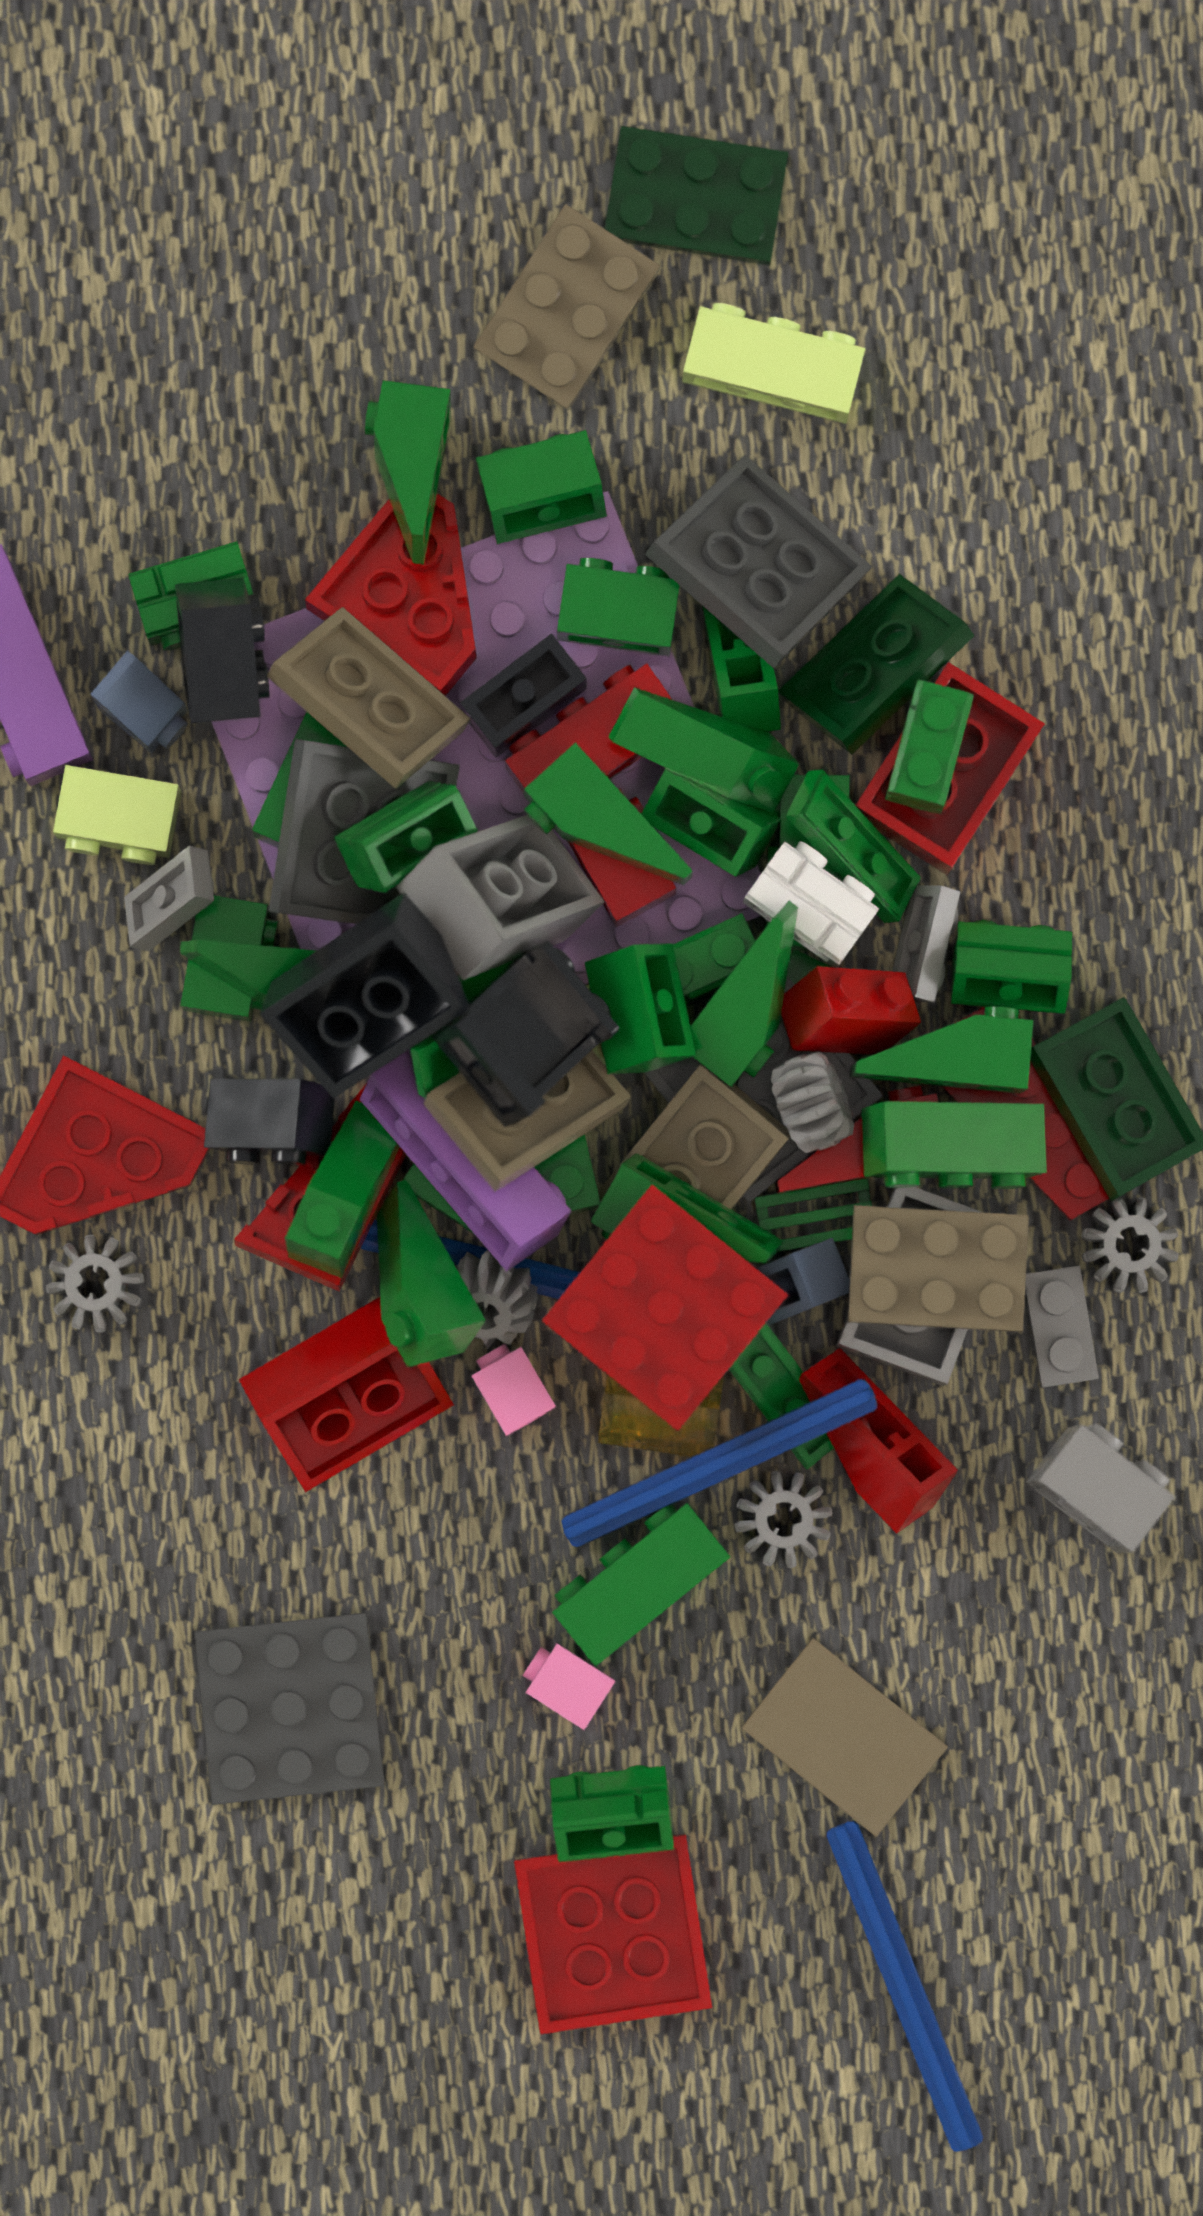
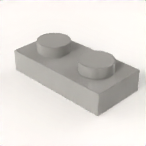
M188 846L124 897L130 947L150 951L214 901V881L210 871L208 850Z
M917 885L908 903L892 971L906 973L915 1002H934L936 993L944 981V959L949 938L958 923L957 904L961 891L942 885Z
M1080 1265L1026 1274L1025 1296L1041 1388L1099 1379Z

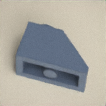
M128 650L90 694L100 712L151 754L159 744L165 749L170 748L188 725L182 718L188 711L185 703Z
M833 1238L756 1268L788 1294L786 1299L766 1322L768 1326L849 1293L850 1279Z

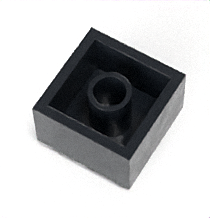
M244 578L175 584L184 690L191 723L261 717L259 699L270 698L267 664L264 663L263 650H255L254 643L265 642L262 607H259L258 594L248 595Z

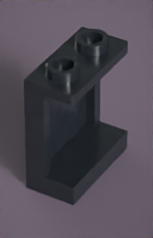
M545 941L522 952L468 1002V1011L439 1029L432 1038L506 1127L531 1116L546 1102L542 1097L595 1046L612 1038L620 1029L611 1018L610 1009L603 999L591 993L576 975L570 958L563 951L555 948L549 941Z

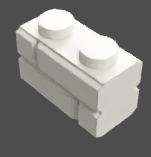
M800 841L796 848L784 842L746 894L743 903L771 922L790 900L798 907L793 939L832 967L838 968L877 914L879 908L871 903L875 894L867 886L850 875H847L841 882L823 868L828 860L804 842Z

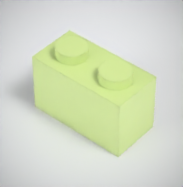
M65 765L53 833L58 839L66 840L65 849L68 851L87 855H99L100 846L122 850V860L144 865H155L156 856L170 858L182 791L178 784Z

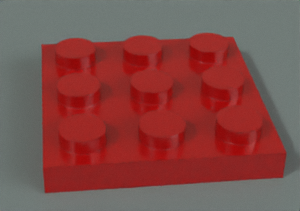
M651 1185L541 1322L678 1432L786 1299L788 1294L654 1185Z
M686 1833L673 1835L674 1850L567 1862H558L557 1853L514 1860L540 2035L712 2008Z

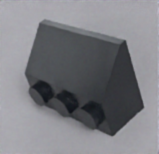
M404 892L274 979L270 984L259 1015L334 1099L468 1011L469 1003L442 935Z

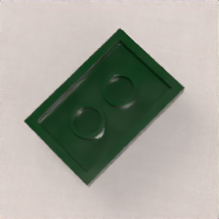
M621 126L604 229L625 243L771 265L788 152Z
M898 574L778 692L795 711L852 755L912 697L917 680L928 682L974 637V634L966 622L904 576Z
M1125 997L1031 1048L1030 1061L1111 1201L1203 1150V1132Z

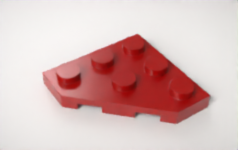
M437 493L423 565L412 563L390 499H388L305 598L306 608L325 621L343 607L446 696L477 659L455 506Z
M63 1055L0 1175V1217L35 1235H39L192 1185L210 1148L204 1147L206 1128Z

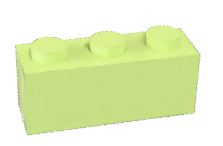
M714 303L712 309L700 306L683 370L682 382L847 423L865 348L855 346V338L835 331H823L822 337L800 332L801 326L798 323L779 317H769L767 323L745 318L746 312L743 309L729 304Z

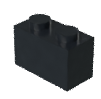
M551 633L461 701L460 707L471 718L469 721L471 727L495 758H497L514 742L534 730L587 690V678Z
M210 1079L204 1147L227 1152L226 1162L260 1165L261 1155H272V1163L297 1166L306 1165V1156H325L331 1146L335 1098L333 1099L320 1083L303 1079Z

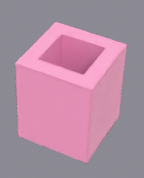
M503 1344L476 1360L481 1370L471 1376L506 1437L556 1408L522 1347L510 1352L507 1345Z
M558 1643L551 1653L540 1647L523 1674V1677L532 1682L526 1690L527 1694L585 1730L615 1683L613 1678Z

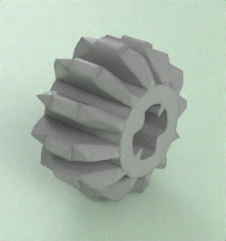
M820 1051L809 1055L802 1054L785 1061V1064L773 1069L771 1076L773 1085L771 1090L776 1098V1107L780 1111L783 1125H786L791 1140L796 1142L798 1148L805 1153L817 1149L821 1151L839 1144L840 1140L853 1134V1112L849 1106V1097L844 1091L842 1080L836 1074L834 1065L829 1062L824 1054Z
M1122 1197L1113 1200L1112 1209L1116 1221L1106 1211L1098 1208L1093 1212L1092 1216L1105 1230L1102 1232L1093 1228H1086L1082 1231L1081 1237L1083 1239L1099 1243L1098 1249L1088 1250L1082 1254L1083 1262H1092L1102 1258L1105 1265L1095 1271L1093 1279L1099 1283L1106 1279L1112 1271L1116 1272L1117 1274L1113 1282V1291L1115 1293L1124 1292L1129 1275H1132L1133 1285L1137 1293L1146 1292L1148 1290V1282L1144 1270L1154 1280L1161 1283L1167 1279L1168 1275L1156 1260L1159 1259L1165 1262H1176L1178 1260L1179 1254L1176 1251L1161 1248L1162 1242L1171 1241L1178 1237L1177 1229L1169 1228L1159 1233L1156 1226L1166 1218L1167 1212L1160 1208L1149 1219L1144 1218L1147 1199L1142 1197L1136 1199L1132 1215L1128 1214L1126 1203ZM1122 1230H1129L1132 1238L1142 1237L1145 1249L1142 1248L1136 1252L1141 1257L1139 1260L1131 1261L1128 1253H1118L1116 1242L1124 1239L1120 1234Z
M86 1235L84 1240L86 1255L81 1256L78 1249L68 1242L63 1246L65 1254L73 1261L70 1266L67 1267L59 1261H51L49 1269L57 1274L64 1275L65 1278L64 1282L47 1284L46 1292L53 1295L67 1294V1297L58 1302L54 1307V1312L58 1316L67 1314L75 1306L78 1307L72 1318L71 1325L73 1328L81 1330L86 1324L90 1312L93 1314L95 1331L102 1333L106 1331L107 1326L104 1312L109 1311L113 1319L118 1324L123 1325L128 1321V1318L117 1306L120 1301L123 1300L131 1306H140L142 1299L135 1294L125 1292L126 1285L143 1284L145 1277L142 1273L124 1275L123 1270L133 1265L137 1260V1256L132 1251L123 1254L115 1262L113 1261L119 1248V1241L117 1239L109 1238L105 1243L102 1253L98 1254L96 1237L94 1235ZM92 1268L98 1275L101 1274L102 1269L109 1275V1278L103 1283L107 1293L98 1299L97 1295L92 1292L86 1298L81 1291L87 1284L83 1275Z
M489 1250L482 1254L481 1259L466 1252L464 1257L460 1259L459 1265L455 1266L486 1320L475 1337L481 1338L487 1349L495 1342L496 1338L510 1345L518 1333L526 1332L534 1316L533 1310L538 1300V1287L530 1283V1268L513 1267L506 1272Z
M773 1471L770 1473L773 1493L768 1494L758 1480H753L749 1487L761 1499L759 1504L756 1505L746 1499H739L737 1501V1508L754 1513V1521L735 1523V1531L746 1532L756 1529L758 1535L749 1540L743 1548L750 1554L756 1551L763 1542L768 1544L769 1546L763 1556V1565L772 1566L778 1548H784L786 1567L795 1568L797 1559L793 1547L799 1545L806 1557L814 1559L818 1553L815 1547L806 1540L808 1535L810 1534L820 1540L829 1539L830 1531L813 1526V1519L832 1516L831 1507L811 1509L809 1503L819 1498L823 1493L820 1486L811 1488L804 1497L798 1494L804 1482L803 1474L798 1472L794 1474L789 1491L783 1490V1479L780 1471ZM778 1503L790 1504L788 1511L791 1512L796 1509L799 1514V1523L791 1525V1535L789 1536L777 1535L779 1528H774L771 1531L767 1523V1516L776 1514V1504Z

